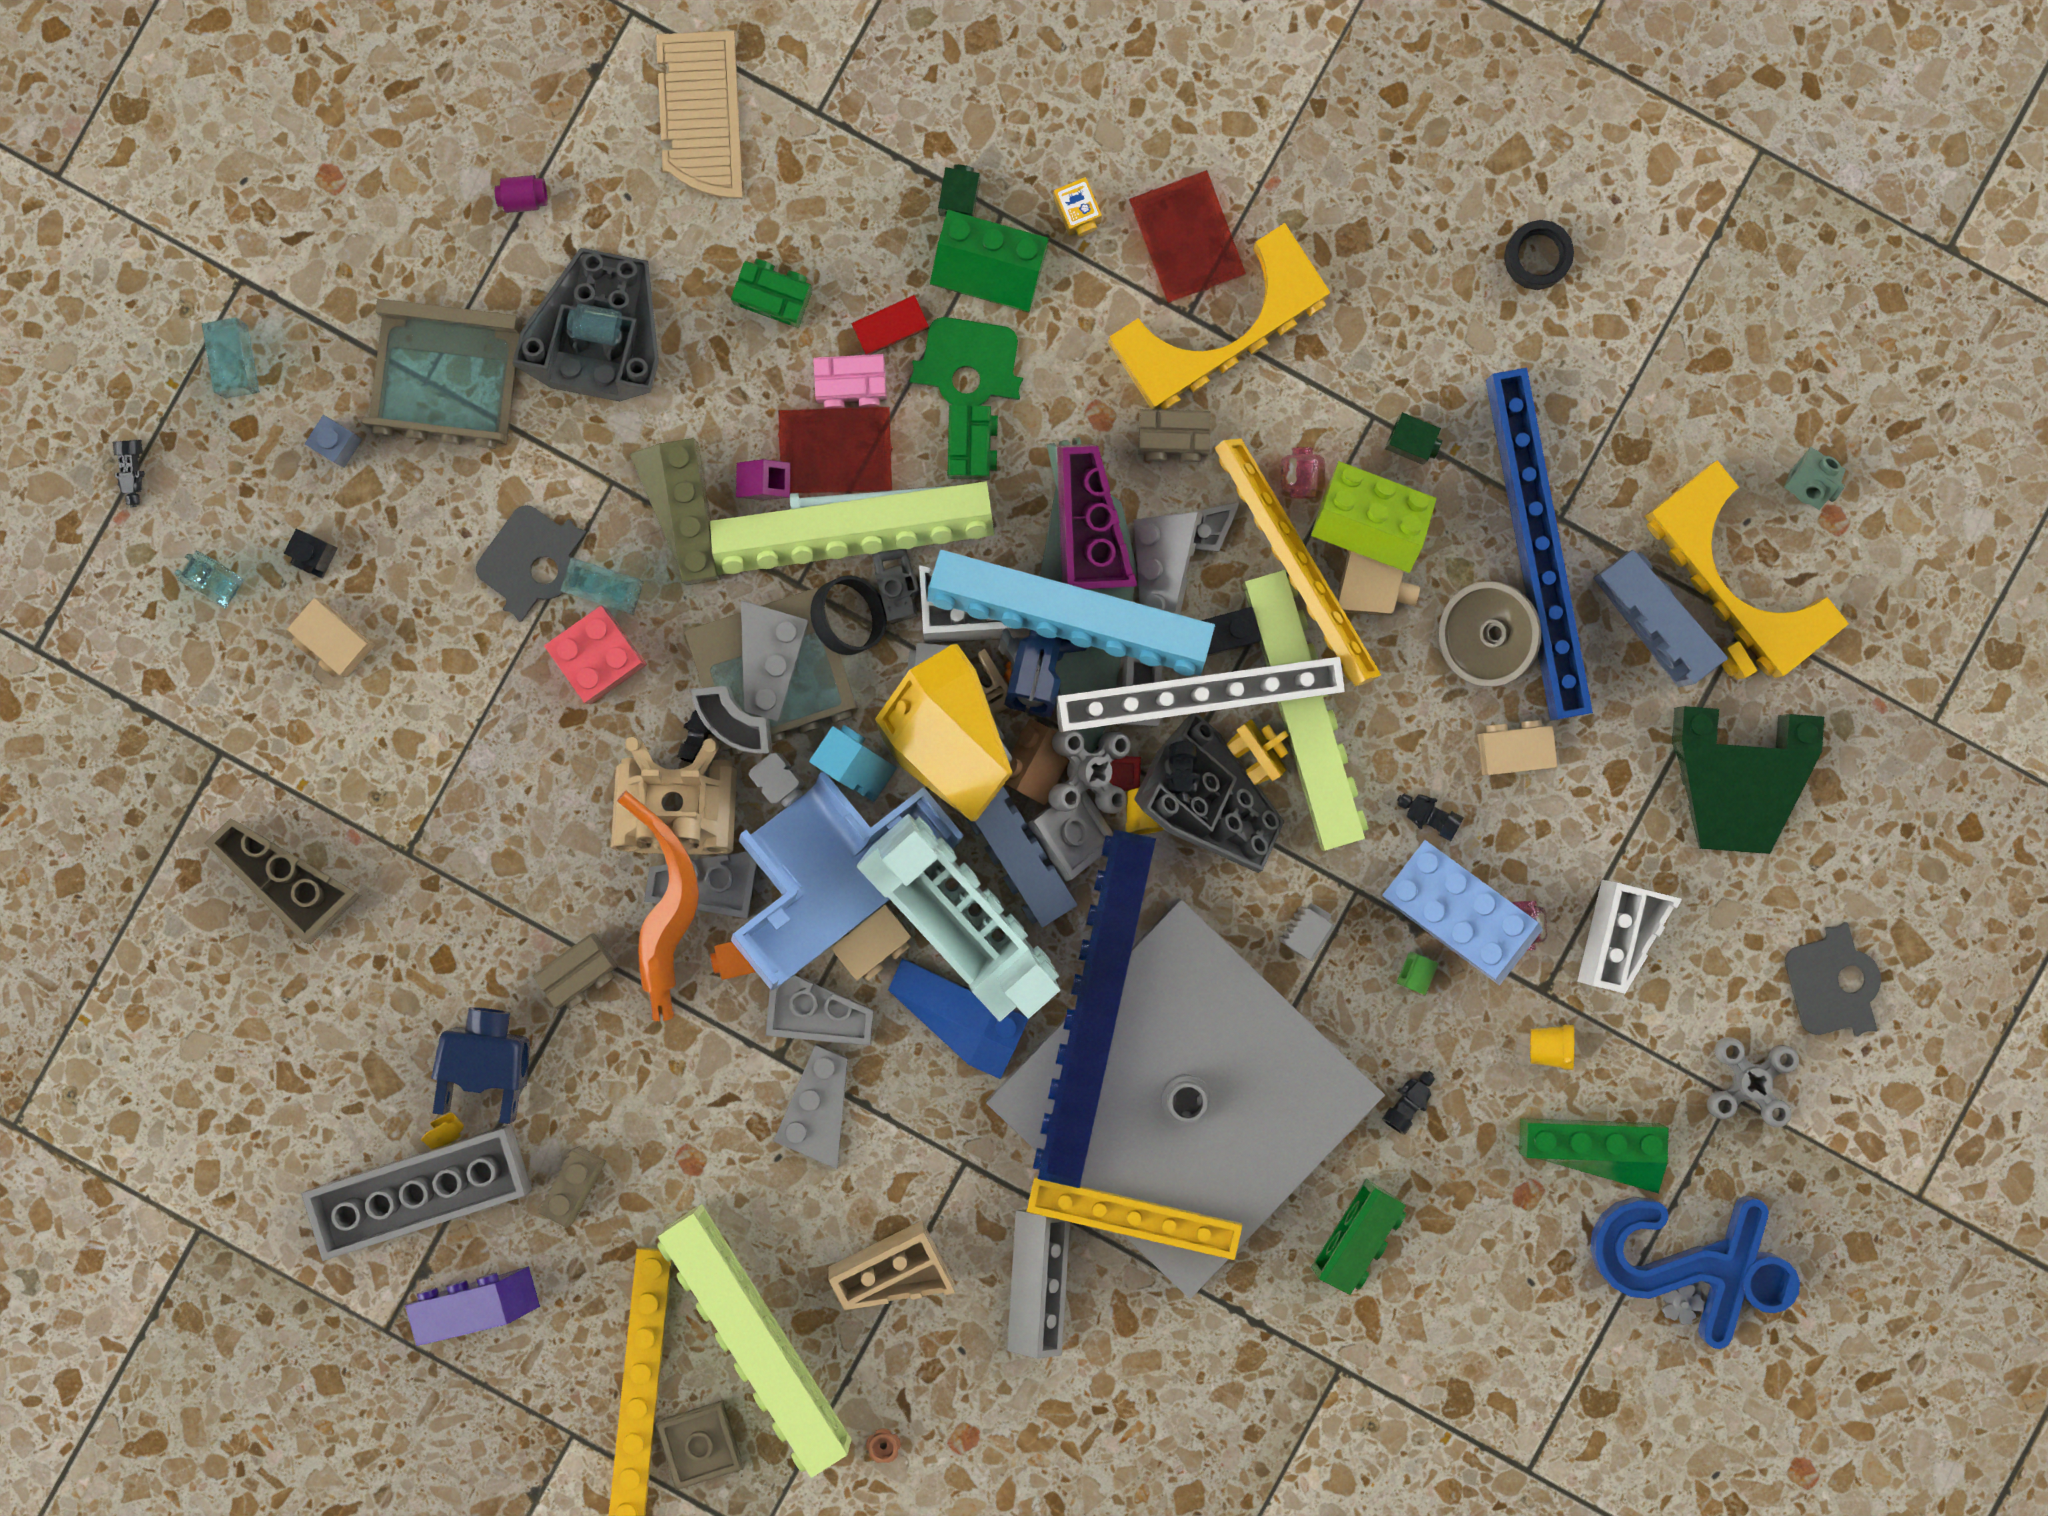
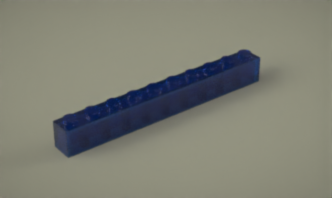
M1116 829L1113 831V836L1105 835L1101 856L1108 857L1105 871L1098 870L1094 890L1099 891L1100 895L1097 905L1090 904L1086 925L1093 927L1090 940H1082L1078 960L1085 961L1082 975L1075 974L1071 995H1076L1077 1000L1074 1010L1067 1008L1063 1029L1070 1032L1067 1044L1060 1043L1055 1064L1062 1065L1059 1079L1052 1078L1048 1099L1054 1100L1052 1114L1044 1113L1040 1134L1047 1135L1044 1149L1037 1148L1032 1168L1039 1170L1038 1179L1080 1188L1156 838Z

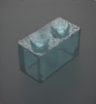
M236 317L202 323L213 392L225 399L260 393L248 325Z
M571 557L561 591L574 597L634 615L644 582L638 578Z

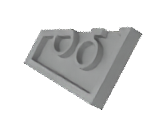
M1203 512L1134 519L1140 604L1180 615L1188 582L1186 573L1190 556L1194 555L1196 543L1193 542L1197 525L1201 524Z
M740 852L691 860L699 890L696 910L748 919L758 866L749 853ZM667 864L649 868L644 902L658 904L664 896L669 882Z

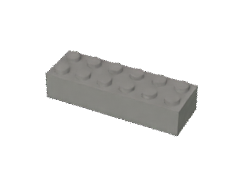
M512 1124L313 1187L301 1193L321 1259L324 1261L526 1196L532 1191V1187Z

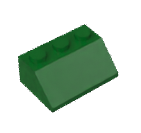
M947 210L937 245L930 285L1030 313L1048 250L1049 238Z
M1366 1178L1311 1266L1318 1279L1351 1295L1354 1289L1360 1290L1369 1276V1272L1366 1269L1373 1258L1378 1260L1384 1253L1388 1245L1385 1239L1391 1229L1396 1231L1406 1217V1212L1403 1211L1406 1204Z

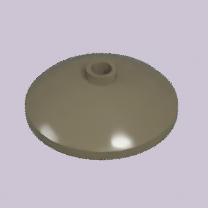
M1478 582L1463 588L1448 602L1439 623V644L1447 664L1462 679L1479 686H1499L1516 680L1530 668L1540 648L1541 625L1533 604L1521 591L1502 582ZM1495 627H1499L1502 630L1500 639H1497L1493 634Z

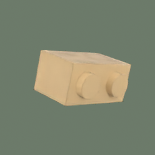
M313 598L286 629L294 636L291 640L292 643L306 654L312 651L321 659L318 665L333 677L336 674L348 677L375 646L328 604L317 598Z
M1542 720L1521 722L1522 729L1508 730L1507 724L1486 726L1487 733L1477 734L1482 776L1557 768L1553 726L1543 727Z
M885 904L832 946L831 950L856 981L863 976L869 981L884 969L880 964L881 961L890 954L896 959L911 947L907 941L913 935L891 907Z

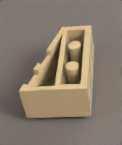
M923 1220L828 1267V1280L844 1310L889 1304V1301L911 1298V1300L922 1299V1296L944 1293V1295L955 1293L953 1279Z

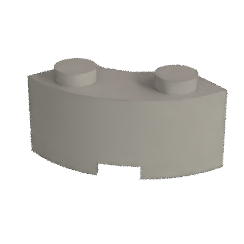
M718 686L691 689L693 703L700 719L717 738L741 751L755 754L773 753L769 719L754 717L744 712L735 702L731 687Z

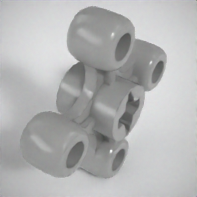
M1058 730L1052 738V747L1057 754L1065 756L1070 760L1067 768L1069 780L1065 783L1056 784L1051 788L1048 796L1050 805L1059 811H1072L1080 804V794L1087 789H1091L1096 794L1095 803L1101 811L1112 814L1121 812L1127 804V795L1122 788L1114 786L1109 782L1112 776L1110 762L1114 759H1121L1128 754L1131 747L1128 736L1118 731L1106 732L1099 739L1098 750L1094 753H1088L1084 749V738L1079 731L1059 732Z
M1732 1037L1720 1039L1714 1048L1715 1056L1721 1063L1728 1065L1733 1070V1085L1725 1091H1716L1708 1097L1707 1109L1709 1113L1718 1119H1729L1736 1113L1737 1106L1741 1102L1753 1100L1759 1104L1761 1117L1766 1124L1773 1127L1785 1126L1791 1119V1109L1788 1104L1773 1095V1079L1781 1073H1790L1797 1068L1799 1063L1797 1052L1792 1047L1778 1045L1772 1048L1765 1062L1752 1064L1746 1059L1745 1048L1738 1039ZM1732 1045L1733 1054L1727 1057L1726 1049ZM1786 1054L1787 1061L1781 1065L1780 1057ZM1749 1075L1758 1077L1754 1081L1757 1090L1748 1087L1751 1084ZM1725 1100V1108L1719 1111V1102ZM1779 1108L1778 1117L1773 1118V1110Z

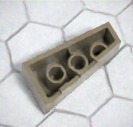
M231 818L205 842L304 943L311 945L362 896Z

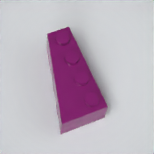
M1093 444L1057 446L1062 583L1084 589L1138 586L1135 574L1132 571L1126 543H1124L1118 514L1113 504L1111 490L1098 446Z

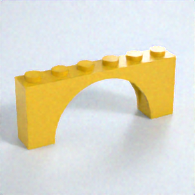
M1285 223L1257 240L1254 244L1253 250L1260 262L1264 276V302L1256 322L1238 340L1214 350H1185L1174 347L1156 337L1144 326L1139 318L1109 336V345L1151 409L1157 410L1161 407L1162 410H1168L1181 401L1179 395L1189 388L1193 393L1210 382L1209 375L1217 370H1220L1222 374L1229 371L1239 363L1237 357L1246 351H1249L1251 355L1255 354L1269 344L1266 338L1276 332L1280 336L1286 334L1298 325L1295 321L1297 318L1305 313L1311 317L1327 306L1324 301L1327 300L1331 292Z
M1716 460L1708 464L1644 516L1649 522L1646 525L1656 539H1663L1671 550L1668 553L1672 560L1679 567L1685 566L1693 576L1690 578V581L1697 591L1703 595L1706 593L1714 602L1712 608L1716 615L1724 622L1728 620L1736 630L1734 636L1737 641H1740L1746 649L1750 647L1758 657L1756 659L1758 667L1767 676L1772 675L1774 678L1783 677L1849 625V623L1828 597L1817 599L1810 605L1795 612L1774 613L1763 611L1744 603L1726 587L1714 564L1712 533L1722 506L1739 486L1719 461Z

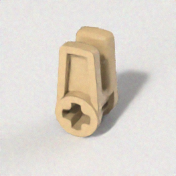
M986 649L978 652L977 656L984 667L983 671L987 672L992 685L989 688H985L982 684L981 686L992 717L996 719L994 715L1008 708L1004 705L1008 683L1005 678H1002Z

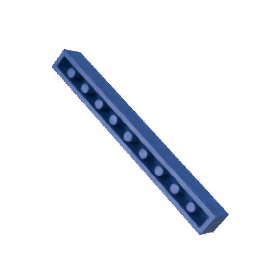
M1526 367L1494 373L1485 381L1526 596L1533 604L1541 625V643L1538 659L1550 721L1593 713L1528 370Z

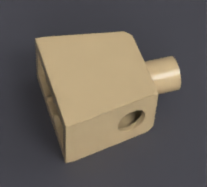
M1348 550L1336 599L1345 613L1390 616L1394 612L1396 602L1415 606L1420 586L1401 582L1404 571Z

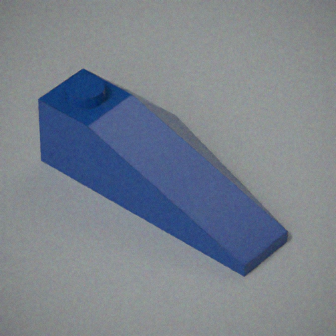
M902 958L888 988L891 994L968 1065L1001 1079L1029 1020L1021 1011L1014 1009L999 1022L973 994L970 988Z

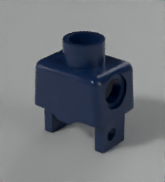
M469 1007L466 1028L454 1027L441 1033L431 1079L437 1080L433 1114L444 1115L450 1111L455 1083L463 1091L482 1093L490 1088L504 1089L499 1123L510 1124L516 1120L520 1089L527 1086L530 1042L525 1036L507 1034L510 1012L490 1008Z

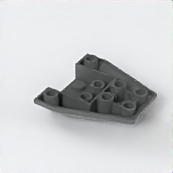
M580 248L522 329L512 362L513 366L552 389L620 402L651 393L659 364L648 261Z
M1197 713L1189 714L1157 751L1134 798L1142 811L1167 832L1257 873L1263 871L1284 824V820L1260 787L1254 785L1248 777L1246 768L1232 754L1222 735ZM1178 741L1192 742L1197 746V762L1193 765V773L1195 775L1200 774V781L1197 791L1194 794L1191 793L1188 807L1176 798L1175 793L1169 791L1166 781V773L1169 775L1171 773L1174 774L1173 764L1169 761V746Z

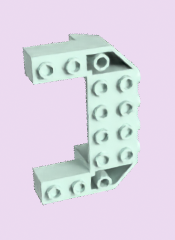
M907 814L870 847L857 864V868L885 898L888 897L969 984L973 994L999 1022L1016 1007L1029 1019L1061 990L1056 982L1059 975L1055 971L1050 958L1038 945L1033 948L1025 939L1028 936L1024 931L1025 928L1011 913L1005 917L1002 913L1004 908L1000 905L1001 902L990 889L987 888L982 891L979 888L981 883L965 862L960 866L955 862L957 857L948 843L942 837L935 840L934 832L920 816L915 820ZM949 878H955L958 881L954 889H948L945 886V882ZM973 903H978L981 906V910L977 914L968 912V908ZM995 929H1002L1004 931L1002 938H992L991 935Z

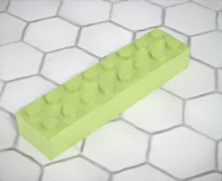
M700 1204L667 1225L657 1236L660 1240L657 1246L666 1261L673 1260L680 1271L676 1274L680 1284L687 1292L692 1290L699 1301L696 1303L699 1314L706 1322L711 1320L718 1331L715 1333V1338L720 1347L725 1352L730 1350L737 1361L734 1363L736 1372L744 1382L749 1380L756 1391L753 1393V1397L757 1405L763 1412L768 1410L775 1422L772 1423V1427L776 1435L782 1442L787 1440L794 1452L791 1456L797 1468L801 1472L806 1470L812 1478L847 1456L852 1440L704 1206Z

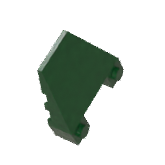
M1690 706L1674 708L1672 745L1680 765V776L1682 784L1685 785L1690 805L1688 807L1699 849L1771 854L1822 753L1824 716L1778 715L1776 748L1717 744L1719 709Z

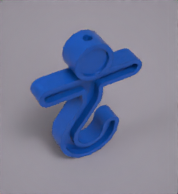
M1746 1195L1736 1201L1725 1239L1705 1246H1696L1643 1266H1634L1627 1262L1623 1252L1624 1243L1627 1237L1636 1230H1658L1664 1227L1668 1221L1669 1214L1663 1204L1655 1199L1631 1197L1615 1202L1600 1215L1592 1230L1590 1251L1596 1269L1608 1284L1630 1297L1651 1299L1699 1281L1708 1283L1710 1289L1698 1332L1702 1340L1715 1349H1722L1730 1344L1744 1300L1762 1312L1778 1313L1794 1304L1799 1295L1800 1280L1797 1271L1792 1265L1773 1253L1758 1252L1769 1211L1764 1202L1753 1196Z

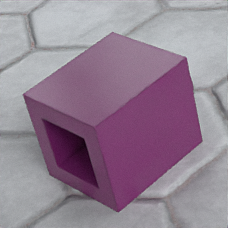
M766 459L737 462L736 497L762 501L790 498V463Z

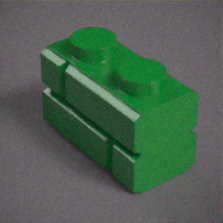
M755 259L754 264L745 261L731 296L733 305L799 328L813 290L811 284L806 283L808 278L788 270L787 275L775 272L773 264L761 259Z
M949 405L948 479L990 480V471H997V450H990L991 436L998 435V415H991V406Z

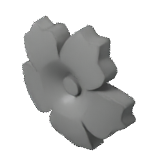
M1691 1284L1664 1294L1663 1301L1668 1303L1662 1308L1665 1318H1671L1674 1321L1679 1318L1682 1325L1692 1324V1320L1696 1318V1314L1693 1311H1703L1705 1304L1699 1294H1693L1695 1291L1694 1285Z

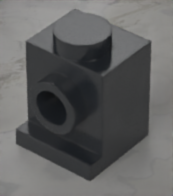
M296 528L284 554L292 557L291 565L323 579L338 547Z

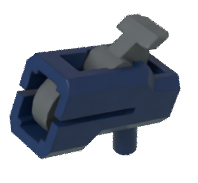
M1008 628L1003 629L998 649L1011 662V676L1004 705L1025 712L1026 706H1029L1030 714L1051 717L1056 705V696H1058L1061 682L1060 677L1055 672L1057 661L1063 658L1064 653L1086 651L1087 648L1076 646L1070 640L1060 637H1043L1034 630H1030L1026 638H1013Z

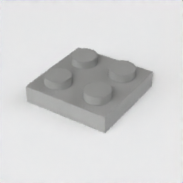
M1086 790L1080 794V804L1076 809L1064 812L1056 810L1050 805L1027 823L1064 881L1072 880L1119 842Z

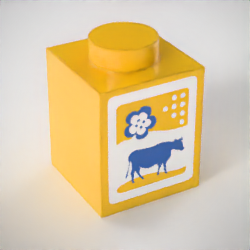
M1086 177L1054 190L1053 199L1069 236L1077 233L1081 237L1098 229L1097 224L1101 223L1102 214Z

